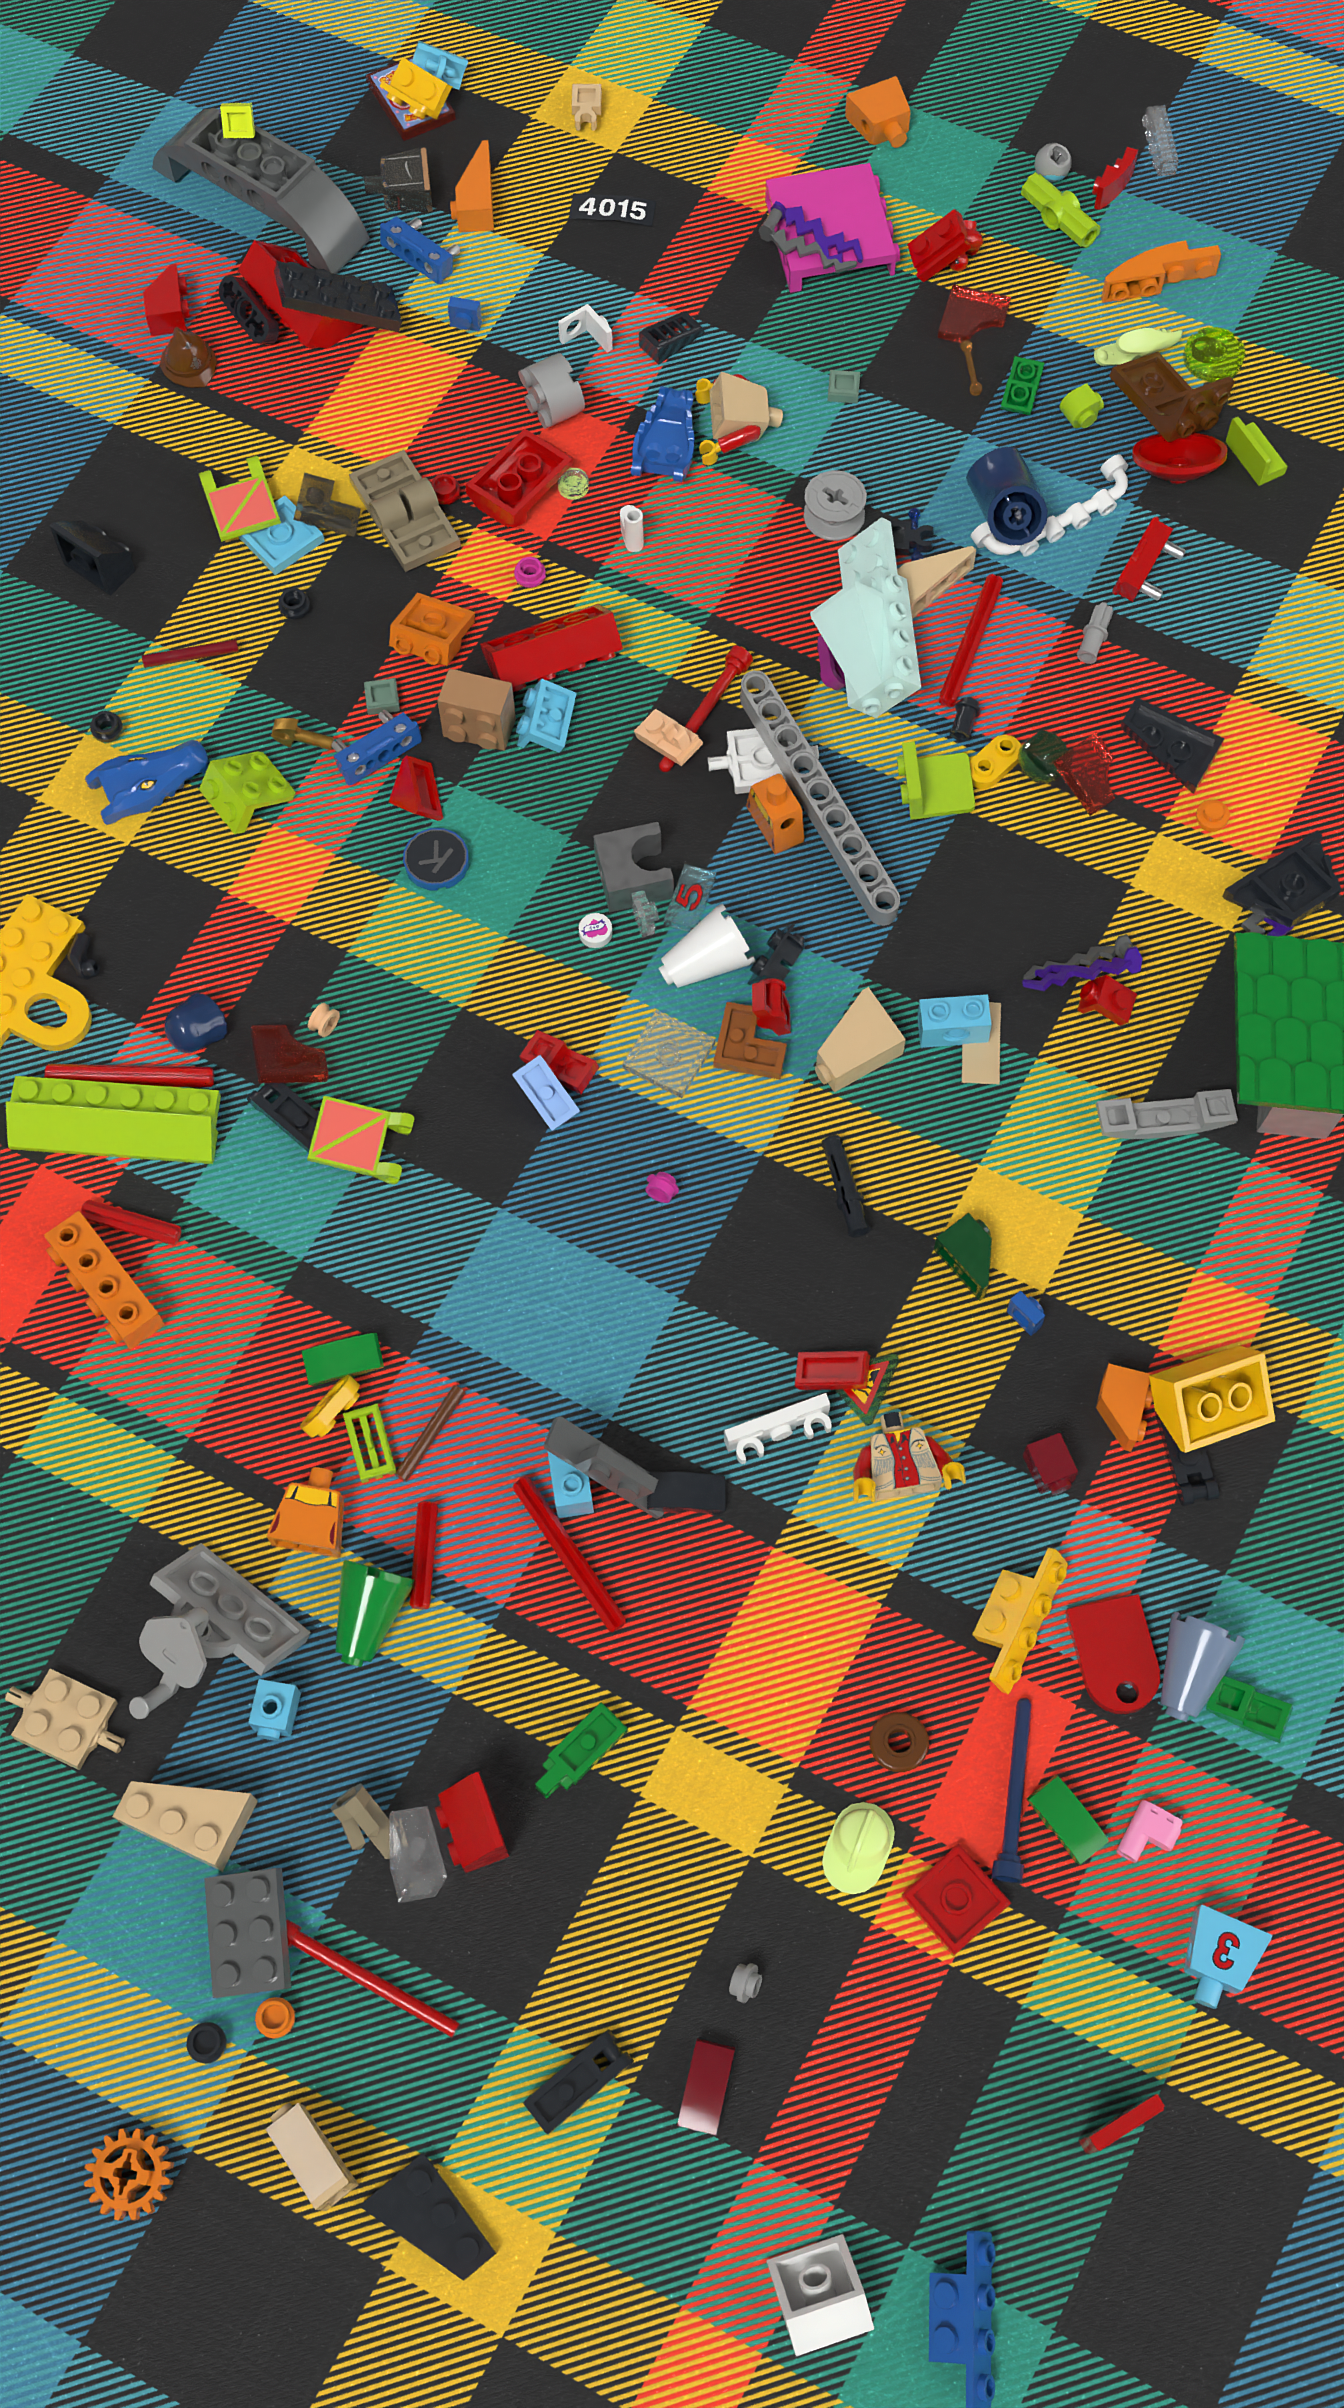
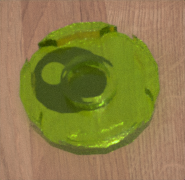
M1219 327L1200 329L1193 337L1191 335L1187 340L1183 352L1184 365L1191 374L1200 380L1215 382L1229 376L1233 378L1241 370L1244 362V344L1241 340L1238 341L1234 338L1235 334L1227 329Z

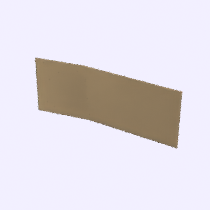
M989 1002L992 1025L989 1042L962 1044V1083L1000 1084L1001 1003Z

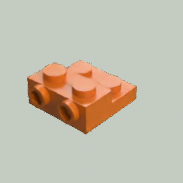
M417 592L390 625L389 646L394 647L402 655L409 653L423 657L428 664L448 666L461 649V639L474 624L475 612Z

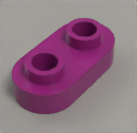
M819 635L817 650L820 659L821 679L827 687L838 691L846 686L844 672L822 635Z

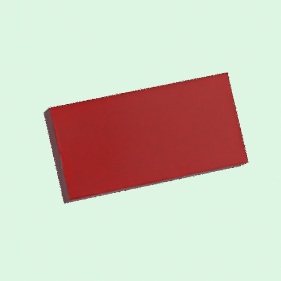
M867 1351L798 1352L795 1387L798 1390L867 1389L870 1355Z

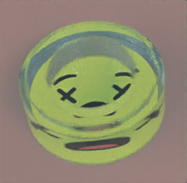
M569 468L558 480L560 494L570 500L584 497L589 490L588 475L582 469Z

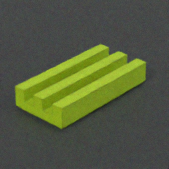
M378 1403L343 1413L361 1482H369V1479L383 1478L385 1474H395L396 1468ZM373 1414L387 1465L380 1466L367 1415ZM356 1418L360 1419L373 1467L370 1470H366L353 1424V1419Z

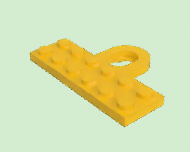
M29 894L25 896L0 931V1049L12 1033L42 1049L62 1051L81 1042L87 1035L92 1022L91 1010L84 996L73 987L51 977L68 954L75 935L82 933L85 925L83 921ZM40 999L54 1000L58 1003L60 1010L67 1015V1021L63 1026L57 1028L49 1025L41 1026L28 1018L30 1006Z

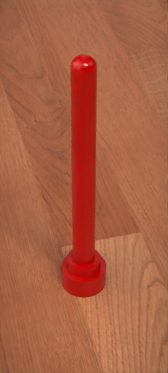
M732 646L725 656L726 662L724 665L726 668L685 725V728L696 734L734 677L748 670L753 662V657L743 647ZM664 756L659 763V768L662 772H669L675 762Z

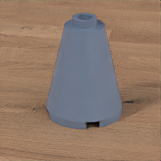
M1173 1612L1170 1620L1160 1704L1167 1707L1165 1714L1187 1722L1189 1716L1197 1718L1242 1649L1245 1639L1237 1635L1234 1642L1230 1640L1231 1635H1228L1229 1631L1188 1615L1185 1622L1180 1621V1613Z

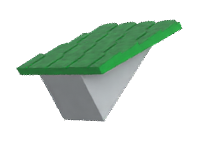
M1255 932L1235 933L1234 979L1237 1104L1258 1106L1257 1132L1326 1139L1344 1115V943L1331 942L1325 939L1308 940L1292 936H1267Z

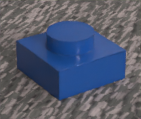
M451 296L448 303L450 327L480 331L482 325L480 301Z
M1021 1290L1010 1299L1006 1312L1032 1336L1042 1327L1045 1318L1042 1306L1033 1297L1029 1296L1027 1298Z

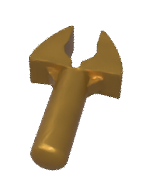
M275 719L271 737L279 743L291 748L293 741H299L328 750L332 749L333 737L299 728L297 726L298 719Z

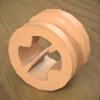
M326 1003L318 1005L308 1021V1028L312 1031L318 1030V1034L322 1037H327L334 1030L340 1017L339 1011L336 1009L329 1010V1005Z

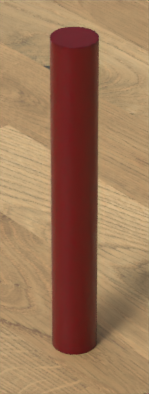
M237 639L146 654L142 655L144 668L235 653L239 652Z

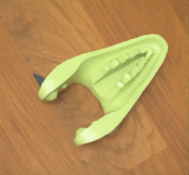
M1153 328L1133 330L1119 336L1116 343L1096 349L1094 351V359L1101 366L1120 365L1173 346L1181 339L1183 331L1171 332V330H1155Z

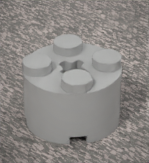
M561 353L551 355L518 372L523 386L528 391V395L524 396L526 405L531 413L537 411L538 418L544 429L577 415L585 408L579 382H573L569 374L573 369Z

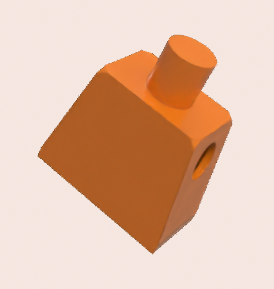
M896 76L846 95L845 117L871 145L889 141L892 147L898 148L906 142V133L909 131L910 108Z

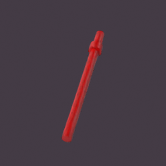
M288 1919L286 1920L288 1948L292 1945L451 2038L455 2035L460 2023L301 1932L299 1925Z

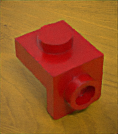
M1106 974L1088 981L1080 991L1081 999L1077 1010L1083 1014L1095 1010L1121 1026L1129 1022L1137 994Z

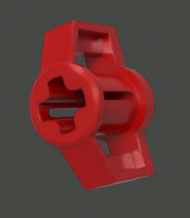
M776 978L763 979L752 984V1012L756 1015V1024L761 1028L773 1030L778 1036L791 1033L790 1004L784 993L786 983Z

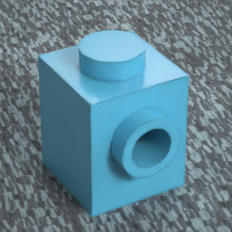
M262 1679L258 1680L248 1722L254 1731H258V1737L273 1741H279L280 1735L291 1737L301 1692L296 1685Z

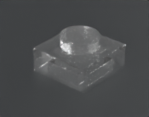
M644 890L632 893V911L642 938L655 934L654 921L659 920L654 901L648 902Z

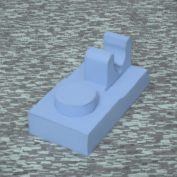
M541 1055L512 1074L552 1131L580 1112Z

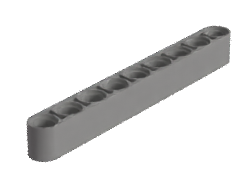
M754 670L746 673L741 680V705L868 917L877 925L885 926L891 924L897 917L900 905V895L769 677L761 671ZM755 688L761 690L762 692L759 694H752L748 690ZM770 714L776 716L777 719L773 721L767 720L764 716ZM790 741L794 745L791 747H784L780 744V742ZM799 767H805L810 772L806 774H801L797 772L795 769ZM814 794H822L826 797V799L818 801L813 799L811 796ZM835 820L840 822L842 826L834 828L829 826L828 822ZM848 847H853L857 849L859 853L855 855H849L844 851V849ZM869 874L875 880L873 882H865L860 876ZM881 901L887 902L892 908L883 910L876 903Z

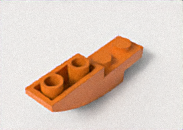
M1185 240L1143 252L1127 260L1105 277L1101 296L1102 303L1149 297L1161 294L1162 286L1165 283L1216 276L1221 257L1219 246L1189 250Z

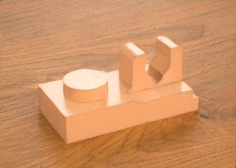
M657 709L634 730L638 740L680 766L703 745L698 735Z

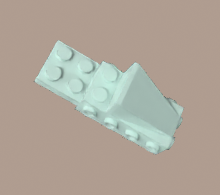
M882 517L838 549L843 589L810 612L811 619L844 672L848 707L875 718L921 688L907 579L897 573L891 521Z

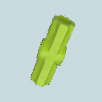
M1035 172L1028 177L1022 186L1021 195L1041 212L1045 225L1051 230L1060 228L1080 247L1087 248L1093 244L1096 237L1100 234L1101 227L1080 209L1077 197L1071 191L1066 190L1061 193L1041 174L1038 175Z

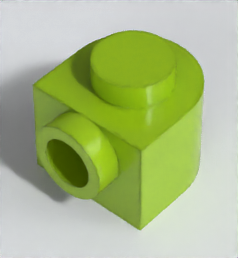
M1087 383L1068 393L1059 405V409L1074 428L1089 427L1097 419L1098 411L1104 408V403L1099 393L1093 392Z

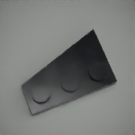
M1137 697L1120 727L1193 794L1224 741V738Z
M425 2153L418 2156L359 2205L363 2210L463 2281L468 2279L497 2254Z

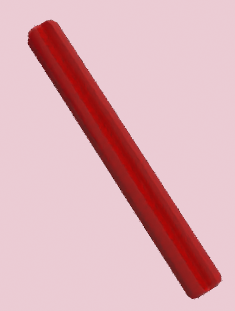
M989 574L985 580L939 695V703L941 705L951 708L956 704L1003 583L1001 576Z
M48 1064L45 1067L44 1073L45 1078L175 1087H211L215 1079L213 1068L190 1066Z
M528 1476L517 1480L513 1484L514 1492L610 1632L620 1629L626 1623L624 1615L539 1490Z

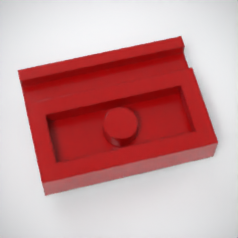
M953 209L907 244L913 266L918 272L916 276L922 282L927 281L971 248V244L967 241L968 234L962 215L956 209Z

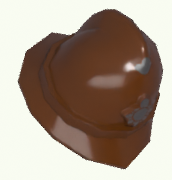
M178 327L173 329V337L162 352L160 367L165 377L173 383L187 388L206 387L215 375L217 364L214 351L209 347L208 343L196 333L183 331Z

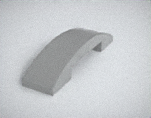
M1231 1089L1197 1092L1194 1098L1132 1103L1131 1098L1096 1102L1102 1135L1114 1138L1153 1139L1181 1136L1221 1128L1238 1121Z

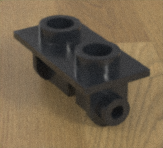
M793 923L782 931L779 928L776 929L766 943L770 947L765 956L761 954L750 968L753 975L748 981V985L753 984L757 980L761 981L768 978L784 981L790 970L780 964L781 960L791 967L805 948L803 944L805 941L804 937L798 933L793 935L790 933L795 926Z

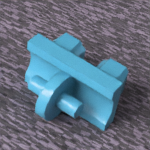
M418 41L412 63L449 84L452 88L459 90L468 59Z

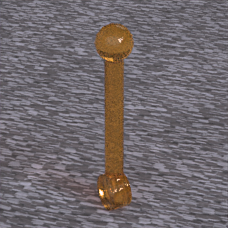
M964 340L960 348L965 352L971 379L970 393L977 396L982 392V385L977 382L970 351L972 343L969 340Z

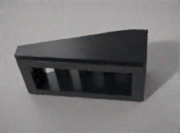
M683 311L640 331L639 347L659 365L704 334V328L686 311ZM685 323L691 329L687 330L682 324ZM677 328L681 333L678 334L674 329Z

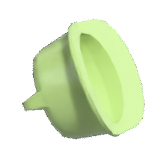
M866 1802L851 1804L842 1810L835 1821L824 1850L822 1864L824 1874L830 1884L841 1892L849 1894L865 1892L876 1884L883 1872L893 1845L895 1831L893 1822L888 1814L877 1805Z

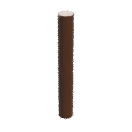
M453 1385L394 1475L397 1478L407 1482L464 1396L465 1391Z

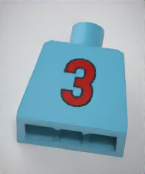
M1201 1904L1197 1907L1192 1917L1184 1964L1185 1973L1200 1979L1194 2000L1204 2006L1216 2009L1222 1990L1233 1994L1241 1992L1270 1943L1272 1935Z

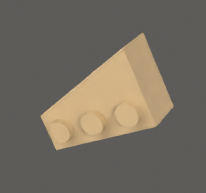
M131 1781L112 1817L131 1829L223 1872L258 1800L251 1793Z

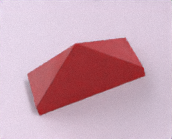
M406 755L402 759L388 803L423 817L437 821L442 820L443 814L432 763Z

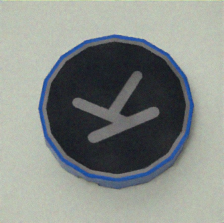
M429 828L418 832L408 841L403 853V864L408 878L418 887L429 891L438 890V888L443 887L447 889L455 886L464 878L469 868V853L464 840L455 832L444 828Z

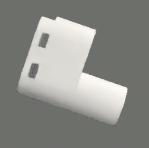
M626 505L620 510L621 533L626 548L631 552H638L644 546L643 513L632 505Z

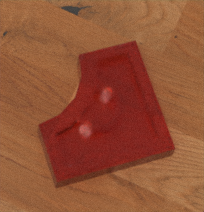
M953 284L938 330V338L967 344L971 336L981 329L1004 327L1011 297Z
M1097 732L1053 761L1055 767L1089 816L1115 799L1108 781L1109 765L1115 758Z
M252 1025L251 1038L259 1083L328 1081L329 1073L324 1049L312 1048L298 1042L290 1035L286 1025Z

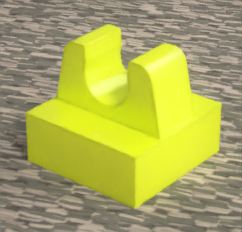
M222 103L220 109L224 138H254L255 127L252 103Z

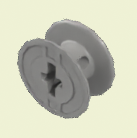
M835 470L820 473L811 479L805 489L804 498L806 505L803 518L807 528L814 535L832 541L848 539L859 532L864 524V506L866 505L867 497L863 483L850 473Z

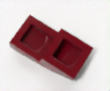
M697 2038L677 2126L716 2136L735 2052L734 2047Z

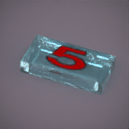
M684 864L664 918V925L690 932L701 921L716 880V872Z

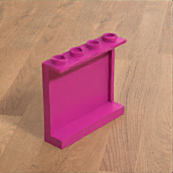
M870 163L766 180L765 203L768 214L771 212L770 209L775 201L782 203L785 208L802 206L805 222L821 218L825 236L829 237L843 232L844 242L859 239L863 256L862 263L857 261L853 249L843 252L842 262L856 261V267L852 269L887 264L890 276L895 275L896 262L900 261V250L898 243H893L891 220H886V201L884 197L880 198L879 177L878 175H873ZM785 218L779 221L774 229L775 232L785 229L786 241L800 237L797 236L795 223L786 227ZM813 232L801 235L804 237L805 246L815 242ZM836 247L828 249L829 256L838 254ZM778 248L790 293L802 290L803 277L835 272L834 265L823 269L818 253L800 258L796 249L784 255Z

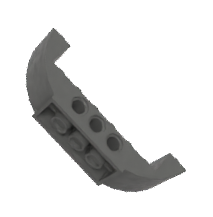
M203 109L157 151L153 159L152 168L173 182H176L190 169L305 238L309 263L317 269H325L333 274H337L370 240L363 222L354 207L336 184L315 164L314 159L255 124L254 138H224L221 109Z

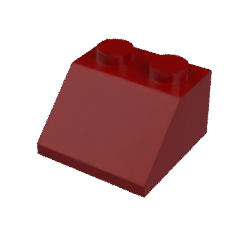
M479 1772L470 1774L438 1794L441 1805L435 1807V1811L441 1828L449 1827L453 1842L448 1843L447 1846L454 1866L461 1864L465 1873L509 1857Z

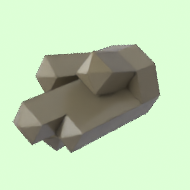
M361 1783L347 1790L335 1801L330 1809L340 1820L350 1847L360 1850L365 1845L360 1826L385 1859L393 1858L397 1849L389 1839L395 1838L398 1830Z

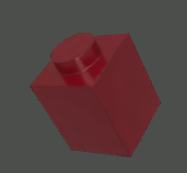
M1061 1433L1026 1446L1023 1458L1040 1495L1051 1491L1052 1495H1056L1072 1487L1071 1483L1074 1482L1078 1470Z

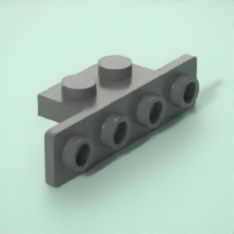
M563 1417L554 1418L544 1443V1448L652 1517L657 1519L663 1516L664 1512L647 1509V1495L654 1493L658 1479Z

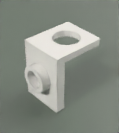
M588 304L558 321L559 338L562 344L587 330L607 353L613 350L612 330L607 320L602 315L599 316ZM574 320H579L577 326L572 331L567 332L569 324Z

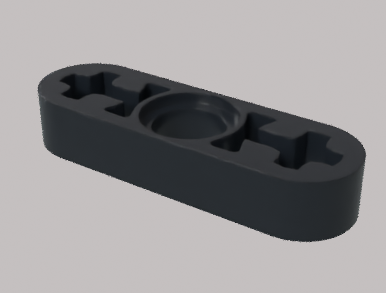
M230 275L225 276L219 285V297L255 343L264 345L274 344L279 336V325L276 319L244 279ZM251 303L252 312L249 318H247L246 308Z

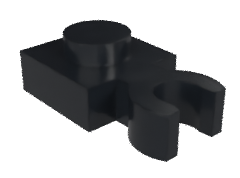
M891 521L895 555L910 556V548H916L923 553L932 552V541L922 540L924 537H934L932 526L923 525L913 529L912 521Z

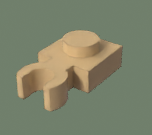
M572 84V115H575V128L577 131H580L581 123L583 122L591 123L592 131L596 130V115H601V84Z

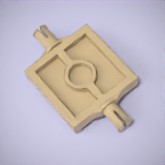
M49 1669L40 1687L32 1695L14 1686L9 1689L11 1694L8 1692L6 1694L5 1701L24 1708L22 1717L11 1736L15 1740L80 1770L89 1753L98 1745H102L117 1754L121 1751L120 1746H124V1738L107 1731L108 1720L118 1704L116 1699L59 1672Z

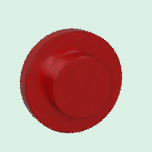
M440 474L432 480L431 485L436 493L439 504L453 503L460 496V485L453 476Z

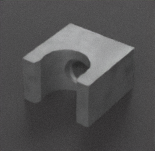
M658 822L593 835L595 858L609 913L674 899V882L671 868L647 871L636 865L644 857L656 856L661 853V830Z

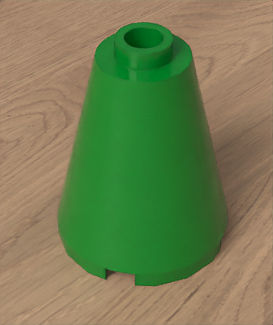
M344 1560L341 1567L335 1652L342 1654L341 1662L362 1667L364 1661L372 1662L411 1592L414 1579Z

